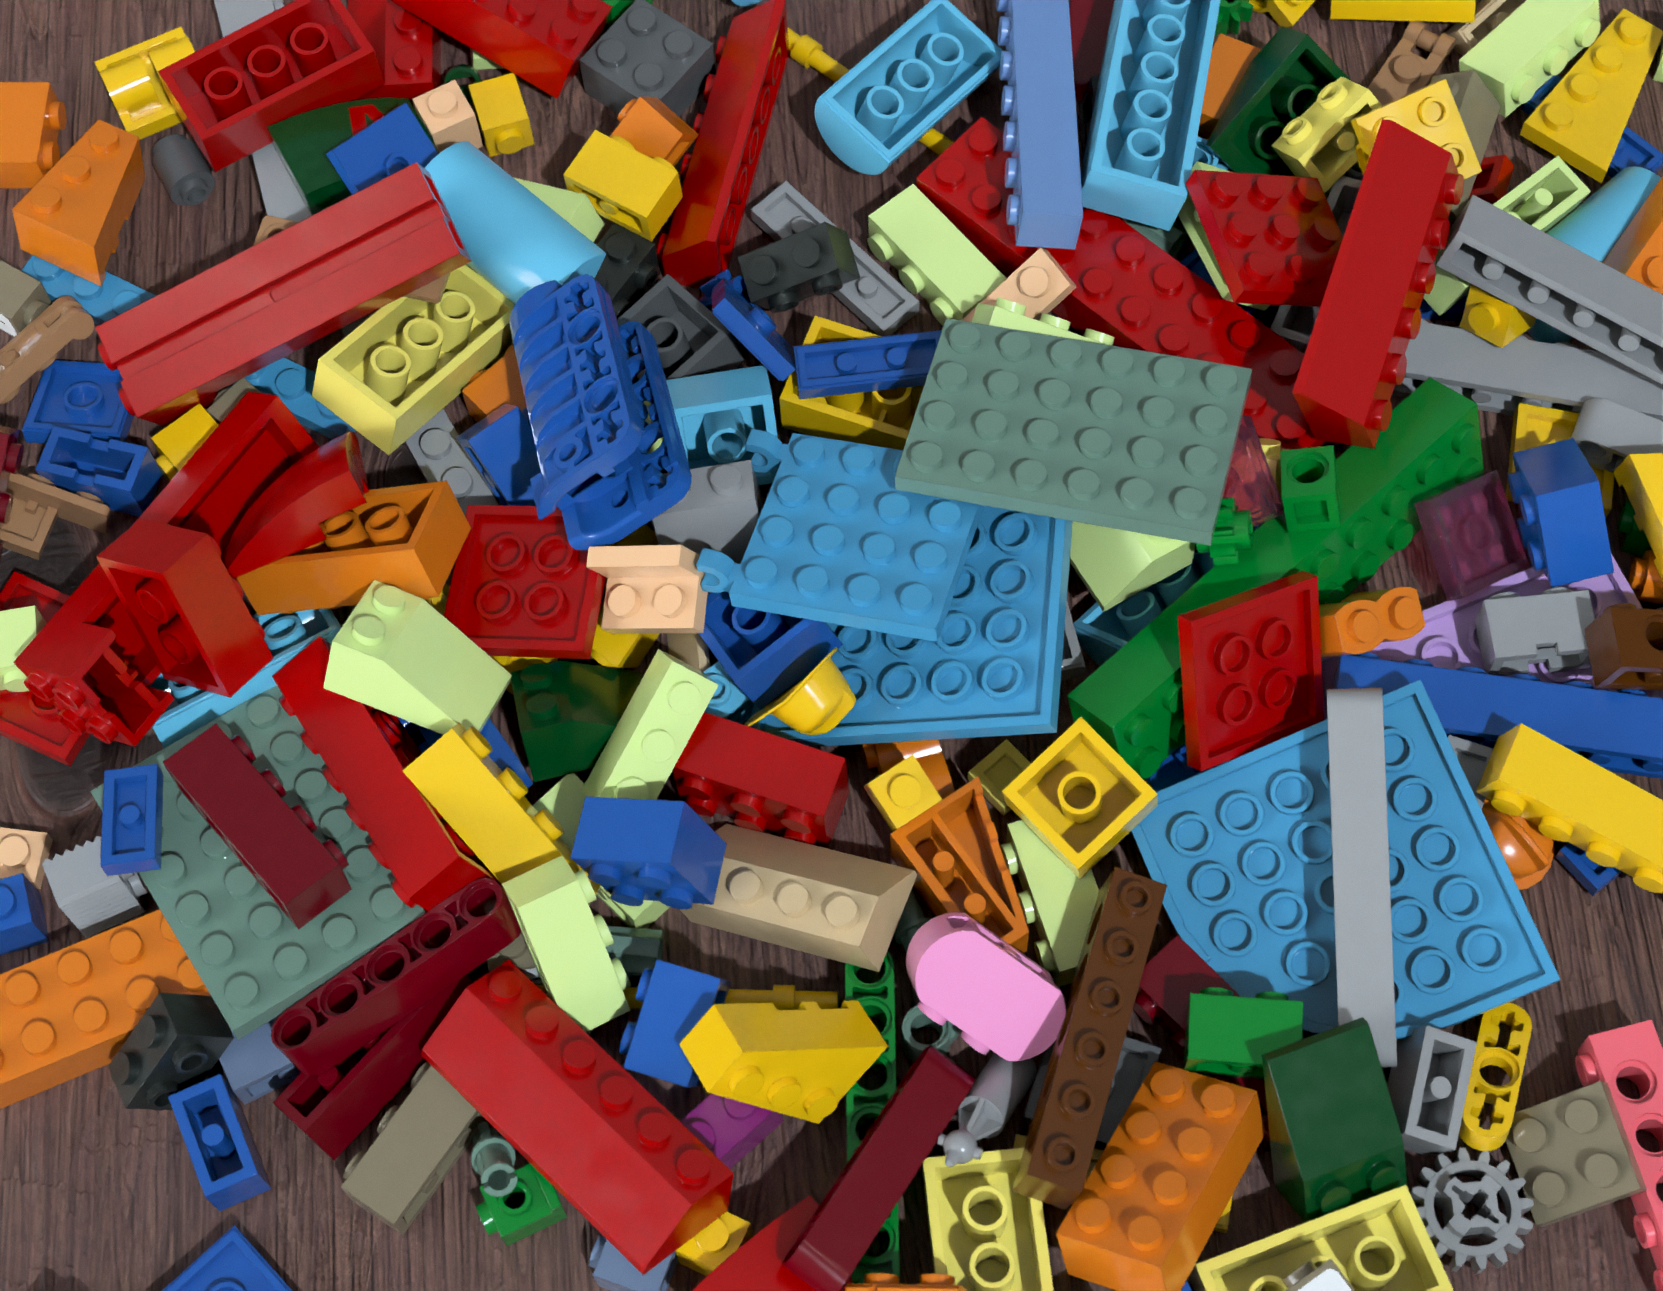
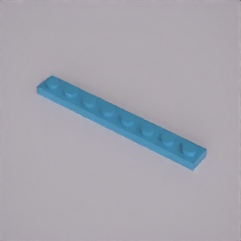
M32 255L21 270L42 283L52 303L62 296L75 298L82 305L83 309L91 315L94 324L101 325L156 296L106 271L102 287L34 255ZM283 357L244 377L261 393L278 395L300 424L328 438L334 439L349 431L355 432L354 428L312 397L316 372ZM236 382L226 386V388L232 387Z

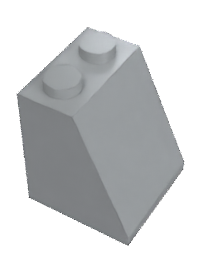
M746 460L690 469L692 483L684 498L652 519L658 544L683 545L699 555L703 548L712 549L729 556L734 563L741 564L764 506L752 461ZM668 472V473H662V474H664L665 480H666L667 476L670 474L669 472Z

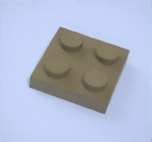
M1599 1081L1514 1113L1506 1143L1518 1177H1523L1526 1181L1522 1187L1525 1196L1533 1200L1534 1206L1530 1210L1536 1226L1545 1227L1647 1190L1608 1083Z

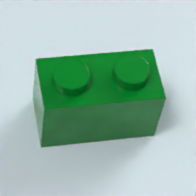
M1216 987L1201 989L1199 994L1190 993L1185 1013L1183 1070L1201 1075L1264 1079L1262 1055L1302 1040L1303 1001H1291L1288 995L1280 992H1260L1255 995V998L1233 996L1231 990Z

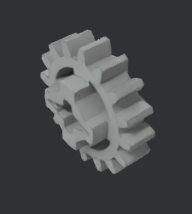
M1465 1147L1459 1148L1455 1154L1454 1163H1451L1449 1158L1443 1153L1439 1154L1433 1161L1436 1172L1424 1167L1417 1176L1425 1187H1413L1410 1191L1414 1203L1420 1204L1417 1210L1432 1243L1435 1245L1439 1259L1444 1254L1452 1257L1451 1271L1458 1272L1465 1261H1470L1474 1273L1481 1274L1486 1269L1488 1258L1498 1269L1501 1268L1508 1261L1505 1250L1517 1255L1524 1247V1243L1516 1234L1527 1235L1533 1228L1531 1221L1521 1217V1214L1528 1212L1534 1206L1533 1200L1519 1198L1517 1194L1526 1181L1523 1177L1510 1181L1505 1176L1510 1166L1507 1160L1501 1162L1496 1168L1489 1165V1151H1482L1476 1161L1470 1160ZM1472 1176L1481 1180L1478 1182L1462 1183L1456 1177ZM1497 1192L1504 1202L1506 1216L1499 1211ZM1469 1202L1476 1204L1479 1208L1471 1220L1465 1218L1462 1214V1211ZM1434 1204L1442 1210L1443 1230L1436 1219ZM1478 1238L1487 1245L1468 1246L1459 1242L1462 1239Z

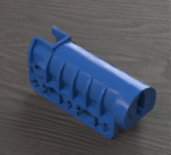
M588 274L580 275L563 286L558 281L553 280L542 283L527 291L514 305L509 325L541 471L530 479L537 516L539 520H543L555 512L556 507H558L562 511L568 542L575 550H588L589 547L609 546L677 504L687 494L692 483L688 460L654 336L640 322L629 321L618 327L610 295L595 278ZM631 346L633 352L636 354L632 357L628 354L631 351ZM646 369L642 378L633 384L632 381L636 375ZM646 400H648L651 403V405L648 407V411L646 405L643 403ZM648 412L650 419L653 421V423L648 424L645 421V419L648 417ZM664 437L660 446L654 452L648 454L653 443L659 438ZM664 469L670 473L666 480L664 474L660 472Z

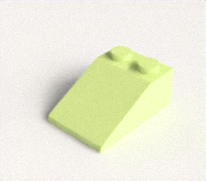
M374 580L332 641L323 688L444 735L459 722L466 730L473 726L481 732L508 687L512 675L423 598Z

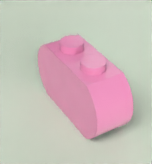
M946 913L929 920L919 928L908 946L906 969L920 1000L917 1004L918 1008L939 1025H944L948 1020L962 1030L960 1033L962 1039L979 1053L986 1055L989 1050H992L1006 1061H1021L1041 1054L1055 1042L1066 1015V1007L1062 992L1054 984L1051 974L966 913Z

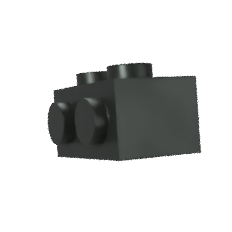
M827 222L738 257L750 302L769 309L772 313L793 309L799 305L800 301L815 295L822 296L840 290L843 284L860 278L848 233Z
M613 223L597 244L607 254L595 279L610 295L617 320L654 286L660 275V267L656 246L653 242Z
M173 993L158 994L108 1066L125 1109L173 1110L168 1096L196 1085L206 1078L234 1039L228 1023L212 996Z

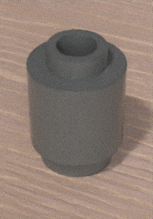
M172 134L160 139L152 150V164L171 200L178 205L194 206L204 202L214 189L215 178L196 144L191 140H187L181 134Z

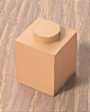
M456 80L412 99L416 113L439 152L463 141H469L477 149L483 147L476 115Z

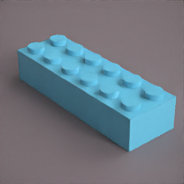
M1114 0L1081 170L1083 207L1170 231L1188 194V188L1185 183L1191 176L1221 0Z

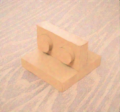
M683 545L589 547L586 567L607 578L601 629L611 634L703 633L707 596L711 592L702 591L701 583L705 573L699 572L696 566L700 555Z

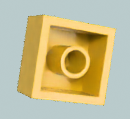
M1082 717L1073 723L1002 790L1005 803L1079 879L1091 870L1158 806V794Z

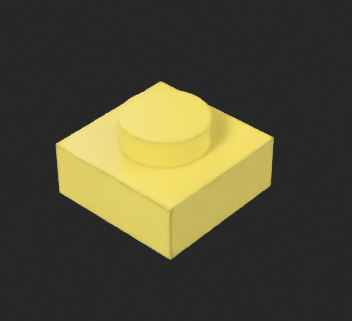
M1006 739L968 772V780L972 781L979 776L983 788V796L1004 816L1011 808L1005 803L1002 790L1031 763Z

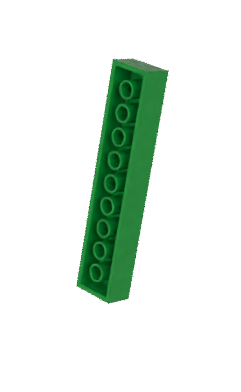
M1429 377L1392 410L1390 424L1386 431H1380L1375 449L1352 445L1336 459L1339 477L1341 528L1288 533L1284 508L1282 506L1254 531L1253 549L1242 550V554H1239V564L1215 565L1067 695L1074 723L1082 717L1142 779L1151 777L1168 756L1178 747L1186 744L1178 615L1301 571L1318 576L1319 605L1343 601L1361 583L1369 581L1375 575L1378 568L1396 551L1406 548L1413 536L1431 520L1438 519L1444 513L1447 506L1465 489L1472 488L1479 481L1484 473L1478 405L1476 402Z

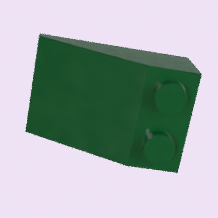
M1282 26L1250 62L1206 145L1235 173L1295 176L1271 145L1282 135L1284 127L1290 121L1300 117L1317 100L1318 94L1325 86L1337 81L1341 76L1348 80L1350 78L1308 34Z
M561 660L547 664L536 663L522 670L510 672L520 732L534 782L594 768L645 673Z
M1363 1017L1262 1055L1274 1184L1276 1189L1305 1223L1400 1186H1407L1403 1138L1370 1026Z

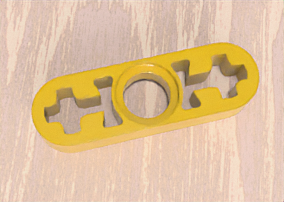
M1510 1002L1483 1013L1476 1036L1477 1044L1459 1136L1468 1146L1479 1151L1495 1150L1501 1147L1507 1139L1513 1122L1531 1036L1532 1022L1528 1013L1520 1006ZM1500 1023L1510 1026V1037L1505 1049L1495 1047L1498 1041ZM1489 1065L1498 1066L1506 1071L1510 1082L1503 1086L1491 1085L1482 1078L1480 1069ZM1484 1102L1494 1104L1490 1118V1130L1479 1127V1116Z

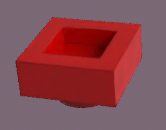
M1506 154L1482 159L1480 165L1482 172L1476 176L1469 199L1472 195H1475L1493 205L1506 195L1514 169L1513 163Z

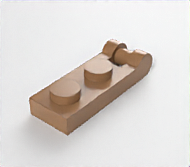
M1411 21L1403 37L1368 86V89L1383 106L1430 85L1432 76H1437L1451 55L1457 39L1444 32L1439 36L1427 30V24L1422 21ZM1417 46L1430 52L1427 59L1413 53Z
M62 296L55 300L0 349V404L11 401L18 394L21 385L36 371L48 368L56 359L58 352L72 339L82 340L92 334L95 327L94 320L75 298Z

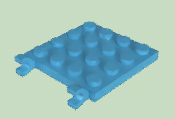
M751 429L745 445L747 451L754 453L751 459L754 471L759 473L773 471L777 473L741 564L734 563L729 556L722 552L706 548L702 549L696 564L697 570L705 573L701 583L702 591L712 593L729 592L731 604L734 607L938 642L984 505L896 490L895 474L903 450L792 433L788 444H782L776 436L769 432Z

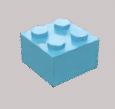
M764 365L666 380L690 469L751 460L754 453L747 451L745 445L751 429L766 431L778 438L772 393L767 369ZM773 471L769 473L755 472L759 485L773 483L777 473Z

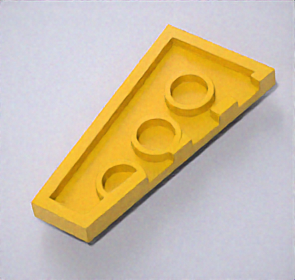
M1623 8L1523 124L1520 135L1551 154L1559 156L1566 163L1602 184L1663 36V30Z

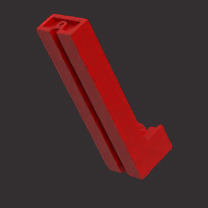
M416 162L95 327L102 342L98 344V351L105 365L111 371L118 369L123 378L120 381L122 388L118 390V393L129 414L167 427L199 403L205 410L209 408L218 395L217 391L472 262L430 172Z
M247 392L135 523L142 518L189 530L205 532L218 543L222 552L220 558L225 565L227 548L231 537L249 507L282 473L319 446L278 395ZM100 563L13 662L27 676L24 684L34 695L46 702H50L52 698L55 700L53 704L60 711L57 719L67 729L79 736H82L84 732L93 734L106 744L117 741L135 747L175 700L169 692L150 687L161 672Z

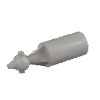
M995 1052L993 1053L957 1109L959 1130L952 1131L948 1135L940 1134L937 1144L943 1146L946 1155L945 1164L948 1167L968 1163L973 1158L981 1159L983 1149L977 1147V1141L982 1138H993L1001 1133L1034 1083L1037 1076V1067L1032 1058L1021 1061H1006Z

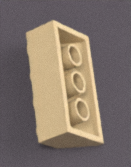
M726 824L715 831L727 845L714 904L693 903L690 909H680L690 922L865 969L880 971L916 880L917 873L915 870Z

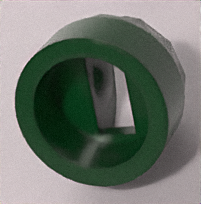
M459 64L448 70L443 85L451 82V80L474 77L475 83L482 80L475 68L470 65ZM470 84L459 85L468 103H471L472 98L468 86Z

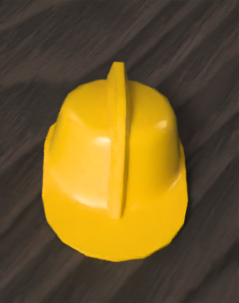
M835 647L807 677L771 701L744 725L750 727L767 715L772 714L801 734L820 735L835 728L856 703L855 695L850 689L848 681L831 659L838 648Z

